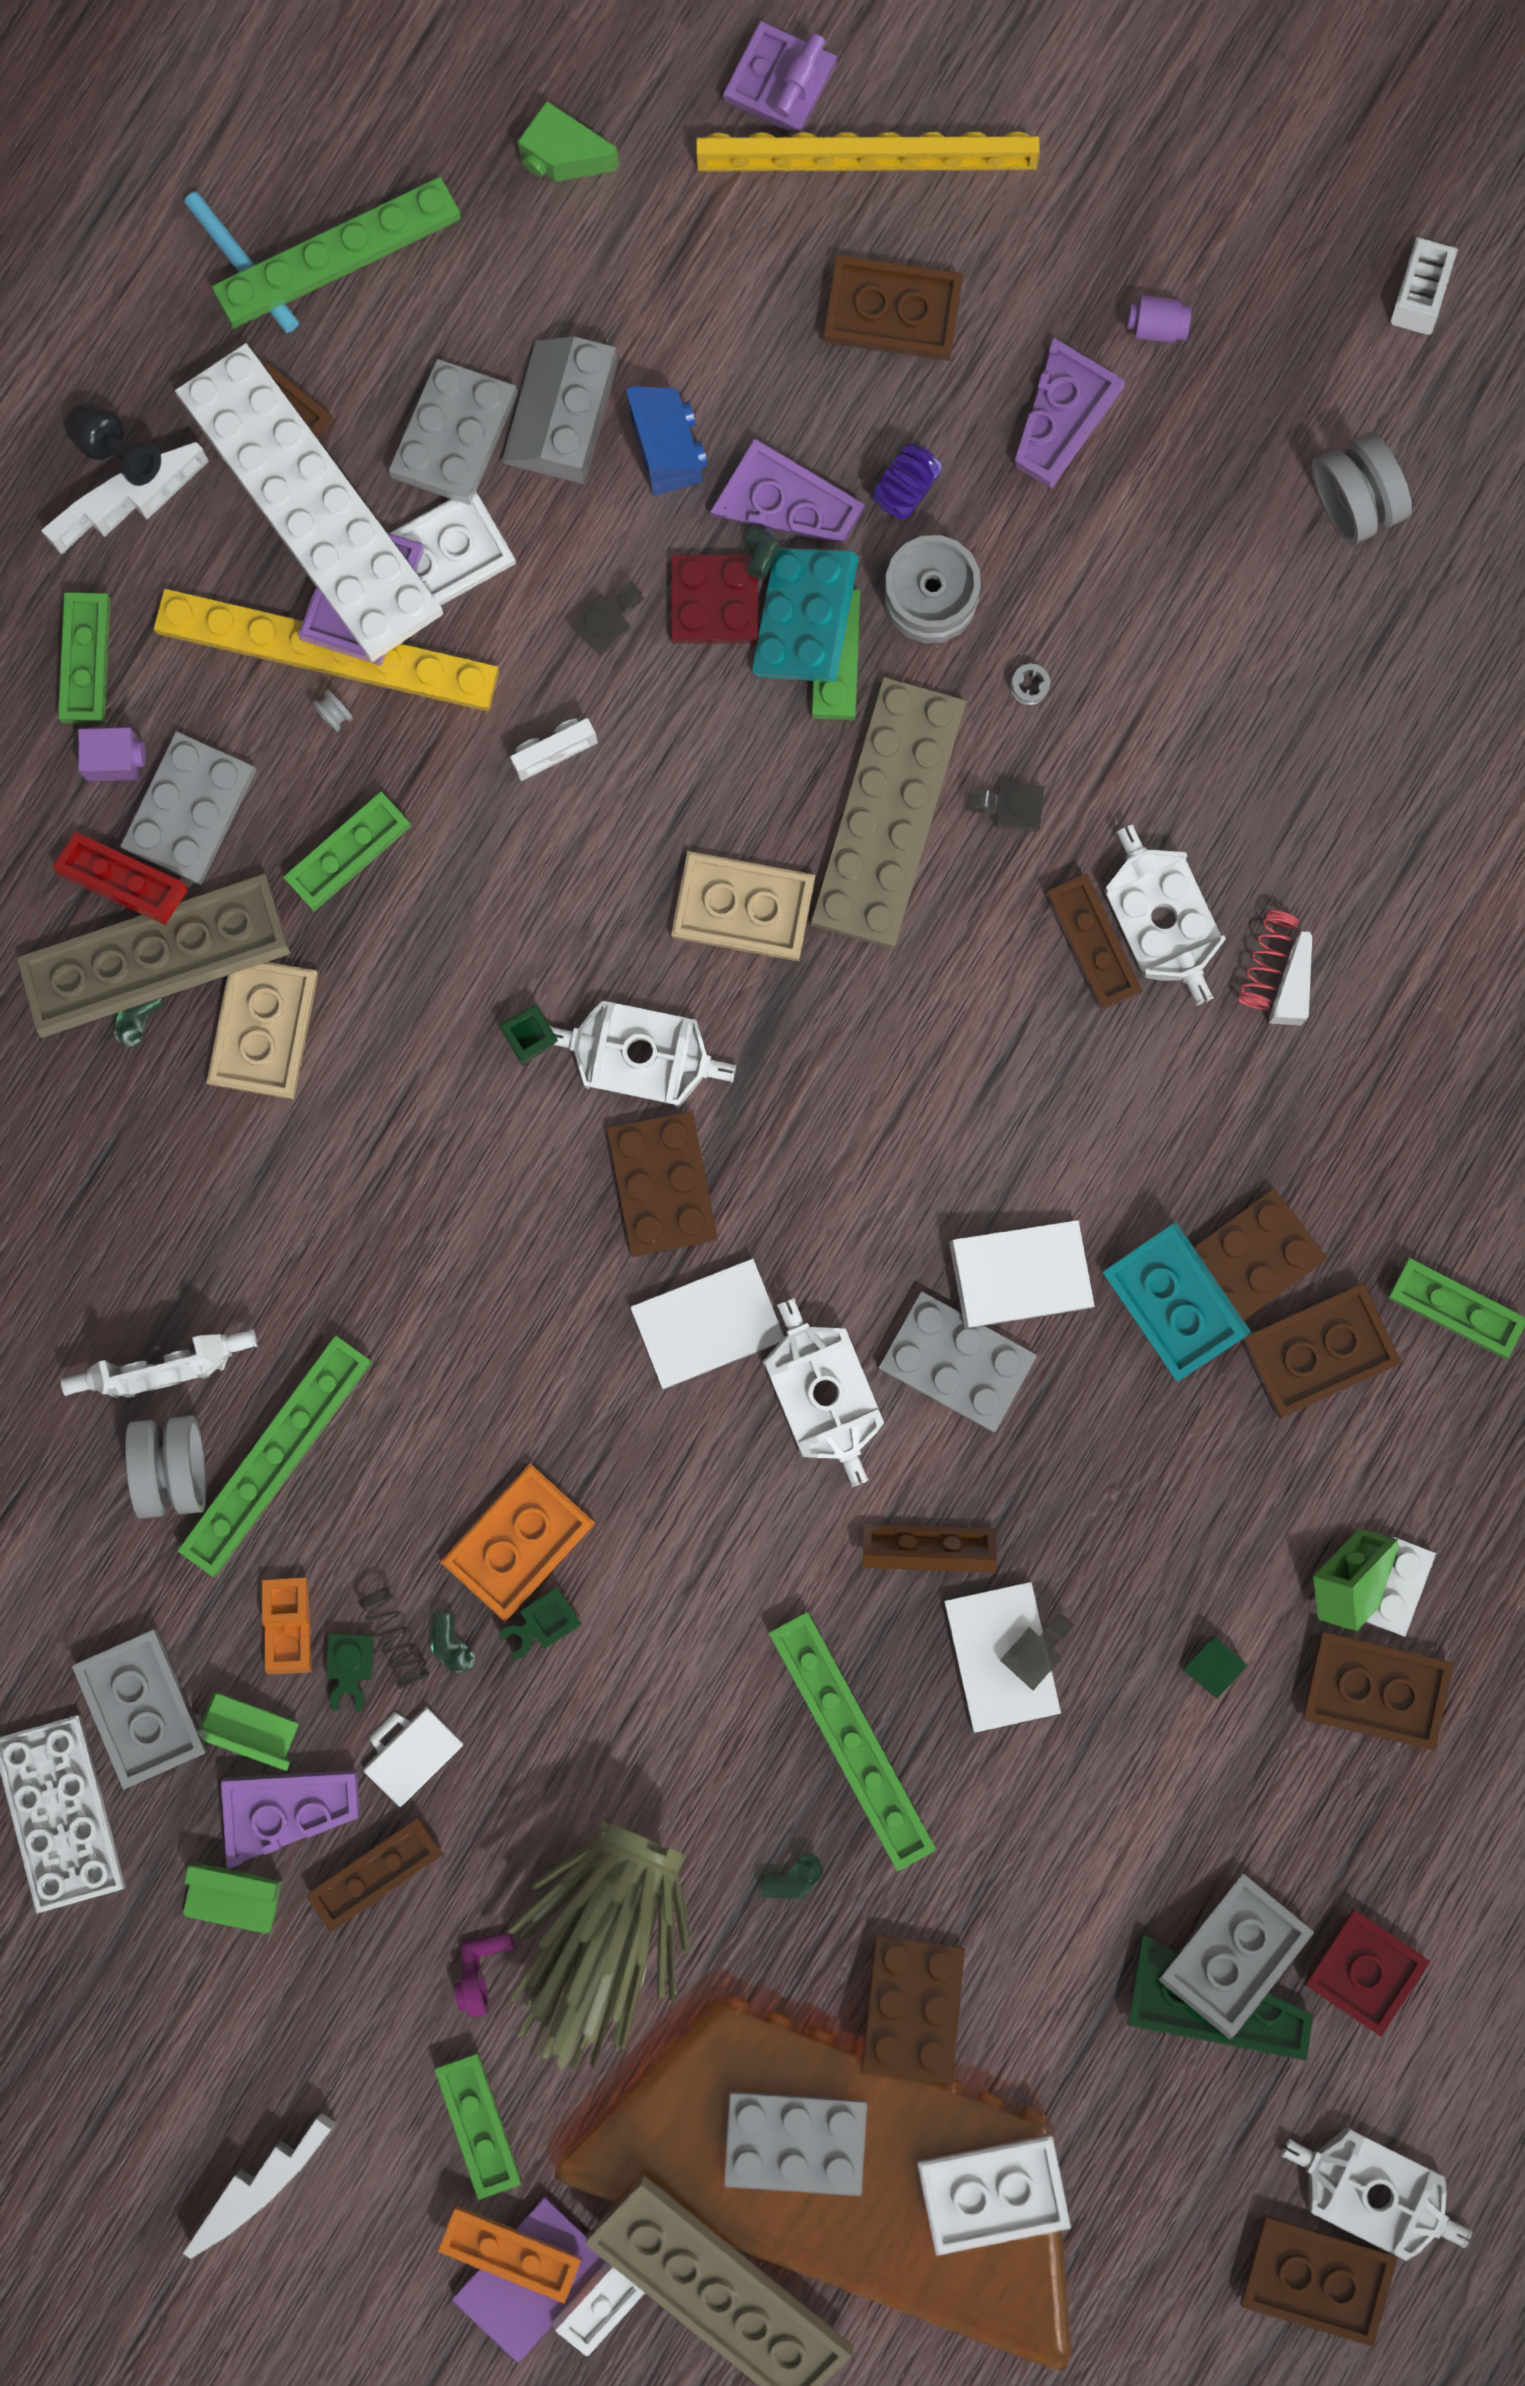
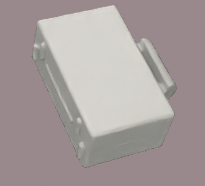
M427 1706L411 1721L394 1711L369 1736L378 1753L364 1766L363 1770L399 1807H402L463 1746V1743ZM399 1722L404 1728L384 1746L379 1740Z

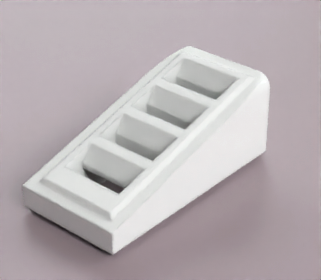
M1416 237L1391 318L1392 325L1426 335L1432 333L1458 248ZM1423 258L1444 264V266L1440 268L1418 262V260ZM1414 274L1438 280L1439 282L1437 283L1423 278H1419L1414 276ZM1409 290L1414 291V292H1417V293H1421V294H1424V295H1428V296H1431V297H1434V298H1433V299H1430V298H1427V297H1423V296H1420V295H1416V294H1413V293H1409Z
M1302 931L1293 943L1269 1015L1270 1024L1302 1025L1309 1017L1312 935L1310 932Z

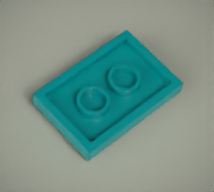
M775 548L753 663V674L759 678L836 682L858 566V555L853 551Z
M1177 1222L1103 1271V1274L1177 1382L1252 1333Z

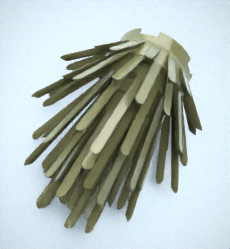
M602 1821L593 1840L544 1872L546 1875L530 1886L534 1890L541 1891L571 1869L548 1893L507 1930L506 1933L514 1934L530 1918H533V1922L521 1934L520 1939H529L583 1880L572 1900L539 1942L540 1951L508 2003L516 2001L526 1984L528 1986L533 1985L524 2001L523 2007L525 2009L532 2006L539 1994L518 2037L526 2035L535 2016L537 2022L542 2021L531 2047L530 2055L539 2051L561 1996H563L541 2051L542 2059H549L551 2054L559 2055L557 2066L559 2068L566 2067L587 2018L570 2067L572 2072L577 2069L587 2042L593 2044L597 2039L590 2061L591 2066L595 2069L614 2005L615 2009L612 2017L613 2021L617 2024L612 2041L616 2047L620 2046L622 2051L625 2050L629 2030L633 2023L639 1991L644 1985L648 1950L658 1909L657 1994L660 1998H665L667 1945L669 1999L673 2003L676 2002L673 1903L681 1950L690 1954L688 1934L691 1935L679 1877V1871L685 1855L671 1848L665 1849L660 1847L661 1845L650 1841V1839Z

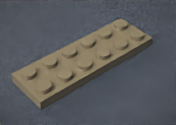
M883 678L811 926L895 950L965 710L966 700L889 678Z
M262 874L180 902L166 925L141 915L17 957L36 1031L41 1038L291 953L270 883L266 875Z
M643 2176L586 2237L584 2243L759 2386H823L852 2357L854 2346L646 2176Z

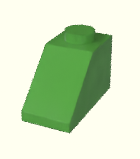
M549 102L545 103L518 141L523 166L532 174L538 177L546 175L555 182L613 172L619 165L617 147Z
M1359 1528L1313 1576L1319 1620L1338 1625L1342 1628L1354 1631L1359 1630L1380 1607L1399 1547L1398 1539Z

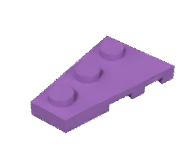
M1053 337L1044 373L1042 372L1039 381L1038 393L1032 413H1029L1015 458L1016 468L1052 489L1124 389V379Z
M754 439L710 514L714 517L844 544L866 507L864 503Z
M357 1770L224 1777L221 1781L227 1870L261 1854L266 1855L276 1851L282 1846L304 1837L309 1838L357 1819L360 1815Z

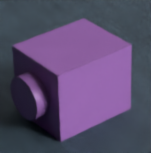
M131 728L79 729V773L86 781L139 780V767H144L146 762L144 741H139L138 736Z

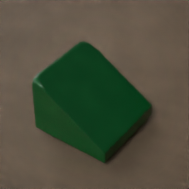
M536 1003L498 1025L521 1066L531 1062L558 1042Z
M1210 1636L1182 1670L1218 1699L1248 1665L1217 1638Z

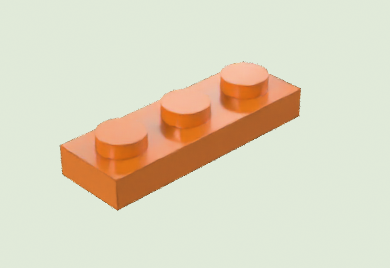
M457 2205L438 2249V2252L564 2304L582 2260V2256Z

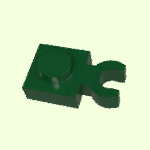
M559 1587L520 1611L527 1622L523 1626H508L498 1636L501 1640L511 1634H517L521 1637V1648L511 1655L513 1660H516L529 1653L532 1642L536 1639L546 1649L581 1626L582 1623Z
M329 1633L326 1678L339 1679L338 1687L332 1692L330 1697L332 1710H339L341 1696L345 1693H350L356 1701L355 1711H363L366 1698L364 1692L359 1687V1680H372L375 1635Z

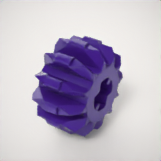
M915 443L906 445L881 477L873 492V500L881 505V509L889 515L893 514L900 520L908 518L926 497L939 477L942 463L934 458V454L926 448H921Z

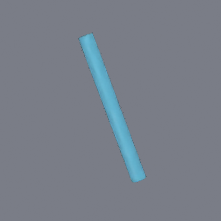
M192 192L185 198L184 203L236 270L240 273L255 266L199 193ZM285 304L270 311L286 333L293 331L299 325V321Z

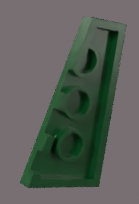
M1145 1935L1141 1936L1126 2026L1301 2061L1307 2060L1313 2014L1267 1993L1235 2036L1229 2039L1159 1981L1180 1952L1172 1950Z

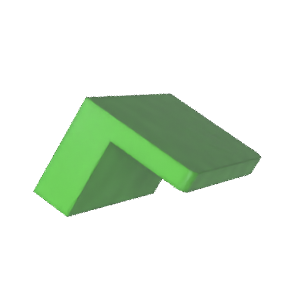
M214 1691L197 1733L205 1742L287 1771L290 1761L286 1758L299 1723Z
M197 1862L188 1866L184 1883L189 1885L183 1912L185 1917L265 1934L272 1931L282 1880L230 1869L227 1870Z

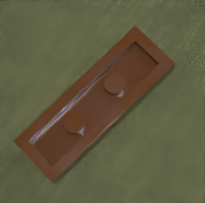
M1086 873L1048 890L1046 895L1100 1010H1106L1141 994L1142 989L1088 874Z
M863 1524L862 1568L996 1573L997 1541L996 1529Z
M419 1817L306 1894V1896L331 1933L443 1856L444 1853Z

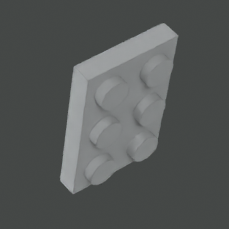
M437 359L390 466V477L470 505L518 395L517 387Z
M176 732L120 848L124 852L201 886L257 770L248 763Z
M921 1291L882 1361L879 1370L995 1433L1037 1355L985 1326L965 1329L962 1313Z
M157 1629L72 1665L123 1789H127L208 1753L203 1739L197 1733V1724Z
M1242 1874L1164 1972L1159 1981L1226 2037L1231 2039L1307 1943L1314 1931L1246 1875Z
M731 2091L724 2187L861 2196L867 2100Z

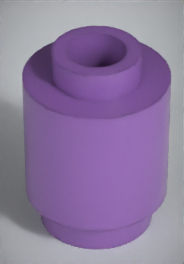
M1140 295L1138 303H1130L1127 329L1134 330V339L1175 344L1176 339L1186 341L1190 327L1191 306L1182 305V301L1177 299Z

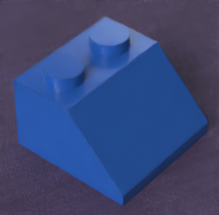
M639 386L626 388L629 416L653 496L703 482L701 468L708 466L702 442H693L689 428L696 426L690 402H681L678 389Z

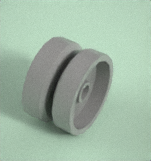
M1366 432L1348 441L1345 453L1339 449H1332L1314 458L1311 464L1312 476L1318 496L1333 526L1349 544L1356 545L1374 536L1378 529V523L1383 527L1390 528L1408 519L1412 514V501L1401 468L1391 450L1376 433Z
M942 535L920 536L905 543L891 558L885 576V610L893 626L907 638L924 644L943 643L960 635L972 622L981 590L980 569L972 553L958 541ZM926 587H934V592L928 591Z
M195 1416L169 1418L164 1434L154 1420L129 1422L126 1433L127 1479L132 1505L137 1517L140 1519L162 1517L167 1511L169 1501L178 1514L204 1512L207 1493L205 1456L202 1437Z

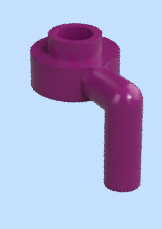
M502 1933L469 1940L461 1945L460 1954L463 1973H461V1982L454 1984V1992L458 2009H466L470 2018L489 2014L488 1992L481 1971L479 1957L514 1950L515 1945L512 1934Z

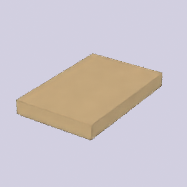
M687 851L671 938L799 962L815 875Z
M265 962L227 975L207 1078L208 1085L291 1100L295 1099L319 974L316 970Z

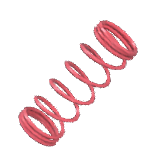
M1269 909L1266 911L1265 917L1267 919H1264L1263 924L1273 934L1258 936L1259 943L1267 950H1258L1252 953L1253 959L1263 967H1251L1246 970L1247 975L1256 983L1242 985V992L1237 997L1238 1001L1242 1004L1259 1010H1269L1272 1001L1264 996L1246 992L1244 987L1255 986L1274 991L1277 989L1254 978L1249 973L1250 970H1265L1278 974L1282 972L1265 965L1255 957V954L1268 953L1285 958L1288 957L1287 954L1268 947L1260 939L1261 937H1277L1289 941L1293 940L1291 937L1274 931L1266 922L1269 920L1276 925L1289 929H1296L1300 922L1297 917L1280 910Z

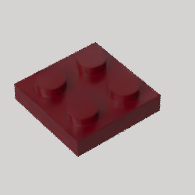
M672 555V643L757 644L758 555Z
M1352 1908L1303 1984L1382 2037L1431 1961Z

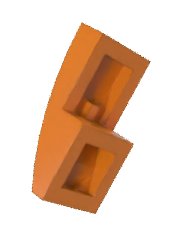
M307 1578L262 1580L265 1672L267 1675L312 1673L311 1625Z

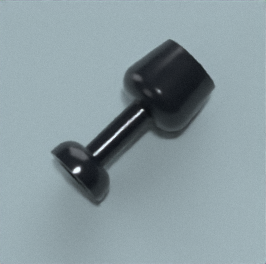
M91 402L82 403L71 411L66 421V433L85 456L94 460H103L112 455L116 456L121 460L120 469L123 477L135 486L145 485L155 478L161 466L160 452L148 443L141 442L130 446L123 441L125 435L124 425L117 414Z

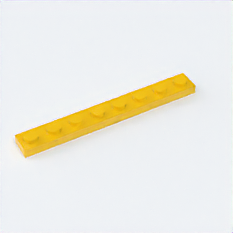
M892 132L881 133L876 137H859L854 133H839L834 137H816L811 133H797L792 135L791 138H774L771 134L755 133L750 135L749 138H731L728 134L713 133L706 138H697L698 171L1037 170L1040 153L1039 137H1029L1024 132H1011L1004 137H987L980 132H969L961 137H944V135L936 132L923 133L919 137H901V135Z
M164 589L154 626V631L158 635L487 712L490 711L499 675L498 666L399 644L388 651L382 666L301 641L298 636L303 623L301 620Z

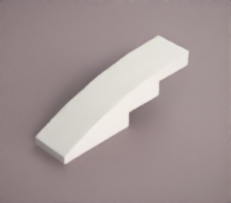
M194 442L160 454L161 466L158 474L152 481L142 486L132 485L123 477L122 473L112 477L74 502L41 531L53 547L62 555L91 526H94L105 537L135 508L148 519L209 462L203 449Z
M321 2113L296 2150L281 2141L273 2150L256 2178L241 2169L234 2176L183 2254L190 2259L230 2235L266 2206L303 2168L336 2125V2122Z

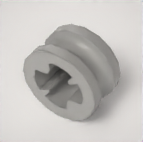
M1029 663L1022 665L1016 670L1010 680L1011 695L1016 701L1024 705L1039 703L1050 689L1051 681L1049 674L1038 664ZM1031 674V679L1034 676L1039 678L1041 683L1036 688L1037 694L1029 695L1030 690H1027L1026 693L1022 692L1019 686L1024 681L1023 675Z
M326 689L323 692L324 698L321 701L314 700L311 705L335 732L341 730V722L344 720L350 722L353 717L344 705Z

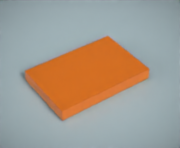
M529 1464L440 1563L504 1622H507L596 1523L532 1464Z

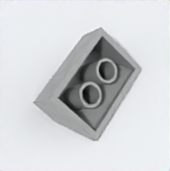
M578 337L535 341L502 464L585 485L618 367L616 347Z

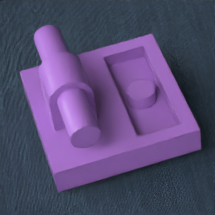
M760 21L723 94L724 102L793 134L802 133L837 64V56L822 49L826 41L818 34L811 33L807 42Z

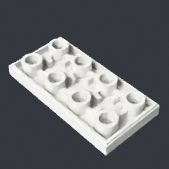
M73 1716L0 1737V1773L36 1914L126 1888L82 1716Z

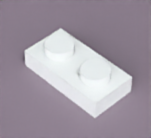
M576 718L570 719L554 729L556 734L542 741L539 738H533L520 744L515 749L517 753L510 756L520 781L597 744L596 733L589 719L586 718L580 722Z
M1398 1539L1399 1547L1380 1607L1366 1622L1405 1637L1436 1553Z
M606 2262L553 2320L552 2325L558 2334L588 2357L644 2295V2292Z

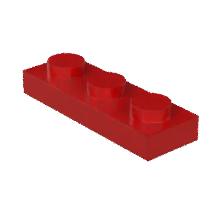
M77 832L73 834L52 866L57 875L163 925L167 924L188 891L184 882Z

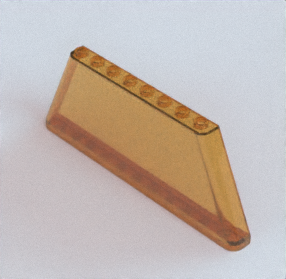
M727 1994L724 2001L714 1998L561 2156L554 2176L572 2187L618 2203L643 2176H646L735 2249L1045 2367L1066 2371L1072 2354L1062 2230L936 2256L917 2162L1048 2134L1052 2135L1055 2147L1054 2127L1052 2124L1047 2123L1048 2115L1038 2110L1023 2106L1021 2113L1004 2107L1006 2100L993 2093L980 2090L979 2096H975L962 2091L963 2083L953 2079V2084L950 2087L860 2075L863 2044L853 2042L850 2049L834 2043L836 2035L811 2026L809 2033L792 2027L794 2020L786 2015L769 2010L765 2017L750 2011L752 2004L748 2001ZM742 2091L867 2100L862 2195L724 2187L730 2092Z

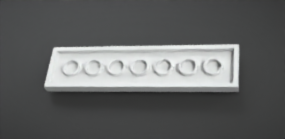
M247 343L175 390L179 400L371 662H374L443 615L441 606Z

